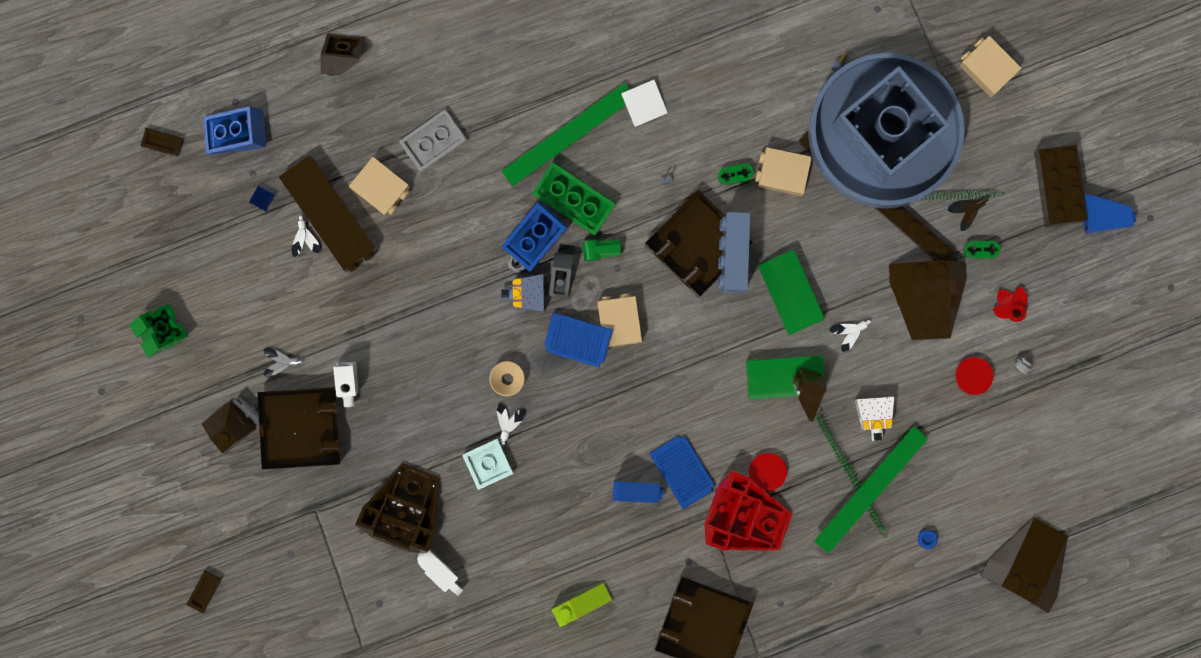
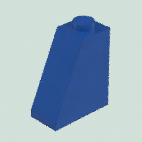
M1084 194L1088 219L1083 222L1085 234L1135 226L1136 214L1132 211L1131 206Z
M614 481L613 501L659 503L664 495V488H660L658 483Z

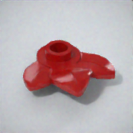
M1018 287L1012 294L1009 291L999 289L997 293L999 305L992 309L994 314L1001 319L1009 318L1013 322L1024 320L1027 314L1025 306L1028 302L1025 290L1022 287ZM1015 309L1020 312L1019 316L1013 314Z

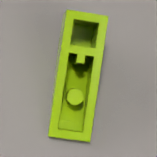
M602 583L552 608V612L559 626L562 627L612 601L605 584Z

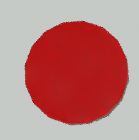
M971 357L961 361L955 371L958 388L969 395H980L986 392L991 387L994 379L993 369L990 364L978 357Z
M764 453L753 459L748 473L749 477L765 491H772L778 489L785 482L787 468L782 458L776 454Z

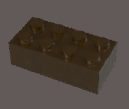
M1077 145L1037 150L1034 153L1045 228L1087 221Z

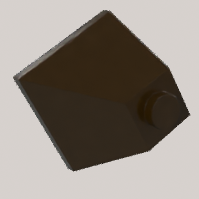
M327 34L321 51V74L340 76L358 63L365 38Z
M230 400L202 423L209 438L223 454L228 453L256 430L237 405L233 403V400Z

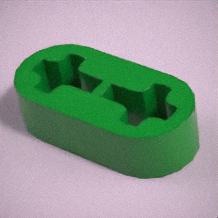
M739 164L722 168L718 173V181L722 185L747 182L753 177V167L749 164ZM743 168H746V171H750L747 178L744 175H737V173L742 172ZM724 172L734 174L733 177L729 178V181L721 178Z
M970 241L963 248L964 255L969 259H992L1001 252V247L996 241ZM973 245L975 249H980V251L974 252V255H971L968 248ZM992 245L993 248H996V251L991 255L989 251H984V248H989Z

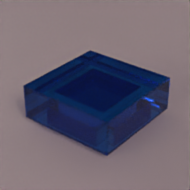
M257 186L249 203L267 212L276 195Z

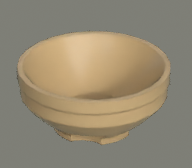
M505 361L494 366L489 380L492 389L497 394L512 396L522 389L525 378L520 366L516 363ZM504 374H511L513 376V382L510 385L502 383V376Z

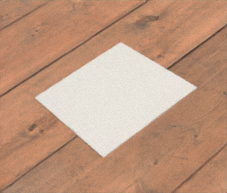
M655 80L621 93L635 127L667 114Z

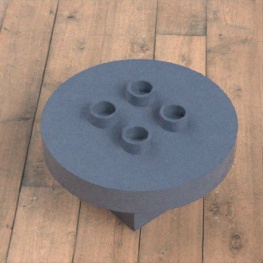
M871 54L846 64L832 75L823 86L810 114L808 126L809 146L821 175L841 195L868 207L897 208L923 199L937 189L951 174L958 162L963 147L964 118L960 103L952 87L931 66L916 58L902 54Z

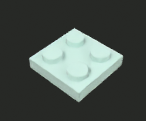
M498 439L462 455L478 490L513 474Z

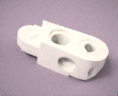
M429 549L428 553H419L417 558L418 564L425 570V574L444 592L450 589L459 596L464 591L455 582L458 577L432 550Z

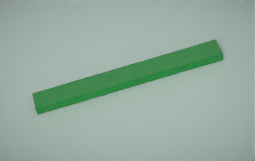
M623 83L503 169L501 172L511 186L517 185L623 109L626 104L621 93L630 90L627 85Z
M913 426L813 541L829 554L924 445L928 438Z

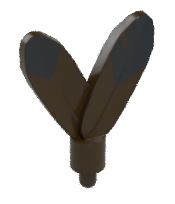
M980 199L975 203H955L948 207V211L954 214L966 213L960 223V230L965 231L973 223L978 210L985 206L989 199Z

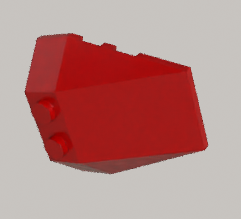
M731 471L718 485L704 523L705 544L723 551L780 550L792 513L776 499H773L750 477Z

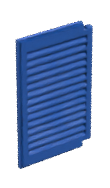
M553 312L544 344L547 346L546 352L599 368L600 363L605 361L613 329Z
M677 436L649 453L682 509L687 508L713 492L711 488L716 485L686 436H683L681 439Z

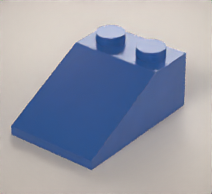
M248 106L203 117L207 155L250 151L266 147L264 113L262 109Z
M542 202L536 203L501 247L531 272L561 239L570 226Z

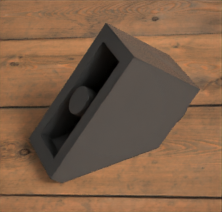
M555 252L549 296L568 299L574 255Z

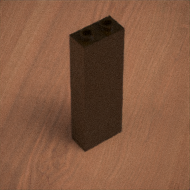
M310 155L279 176V179L345 272H353L360 266V262L363 260L369 261L375 256L377 249Z

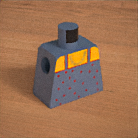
M536 275L514 279L513 288L501 289L502 300H513V308L544 313V276Z

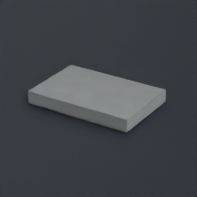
M444 109L401 139L399 143L420 173H422L468 140L447 110Z

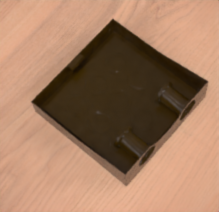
M699 190L644 245L698 298L721 275L722 269H718V260L722 256V250H719V239L723 236V231H720V220L725 216ZM749 239L750 247L753 244V242Z
M335 387L257 392L261 470L340 465Z
M680 576L654 650L675 658H734L754 603Z

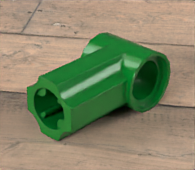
M599 240L582 242L585 262L621 256L619 240L600 242Z

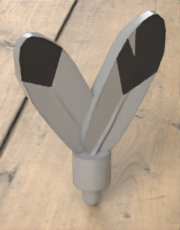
M265 348L263 350L268 358L277 362L266 368L263 373L265 377L275 376L289 366H298V364L303 363V360L289 358L272 348Z

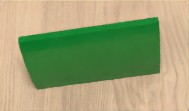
M555 161L550 164L532 192L534 196L594 236H596L617 205L615 201Z
M794 250L758 265L788 336L825 320Z
M823 355L745 362L748 400L797 396L792 380L800 367L821 373L825 381Z

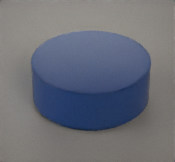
M923 530L918 534V544L924 549H931L937 544V535L931 530Z

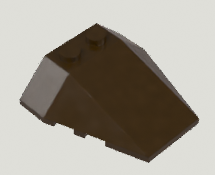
M922 261L889 265L890 286L896 297V302L903 315L911 340L950 339L966 283L965 261Z
M402 463L368 503L362 507L355 525L370 537L404 551L428 553L435 537L438 477Z
M1033 517L1012 539L1006 542L998 552L989 558L980 576L996 585L1002 586L1027 600L1032 605L1049 613L1058 597L1068 536Z

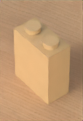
M989 36L986 40L982 37L974 45L976 49L972 53L968 51L961 58L963 62L959 66L992 97L1021 67Z
M766 148L765 152H761L759 159L762 167L761 171L757 170L755 181L758 182L757 187L803 196L811 157Z
M374 157L370 159L349 185L351 190L385 217L389 214L392 215L398 208L397 203L401 199L404 200L410 193V186Z
M622 294L619 299H612V296L602 297L601 301H597L600 325L613 329L608 348L642 343L636 296L631 297V294Z

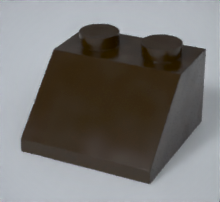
M800 367L798 373L794 374L792 383L809 421L813 422L827 387L821 373Z

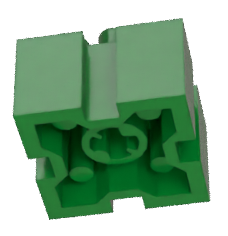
M170 304L161 306L154 312L149 311L141 314L129 324L136 338L141 337L143 340L141 347L148 358L161 353L164 349L169 350L178 346L188 337L181 323L176 324L174 321L177 316Z

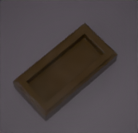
M145 128L140 146L178 157L183 138Z
M204 570L186 605L204 614L222 578Z

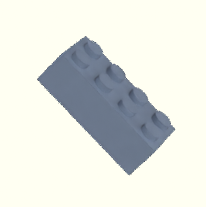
M727 212L722 217V220H720V231H723V236L719 239V250H722V256L718 260V269H722L720 277H718L717 286L723 294H745L748 291L750 213Z

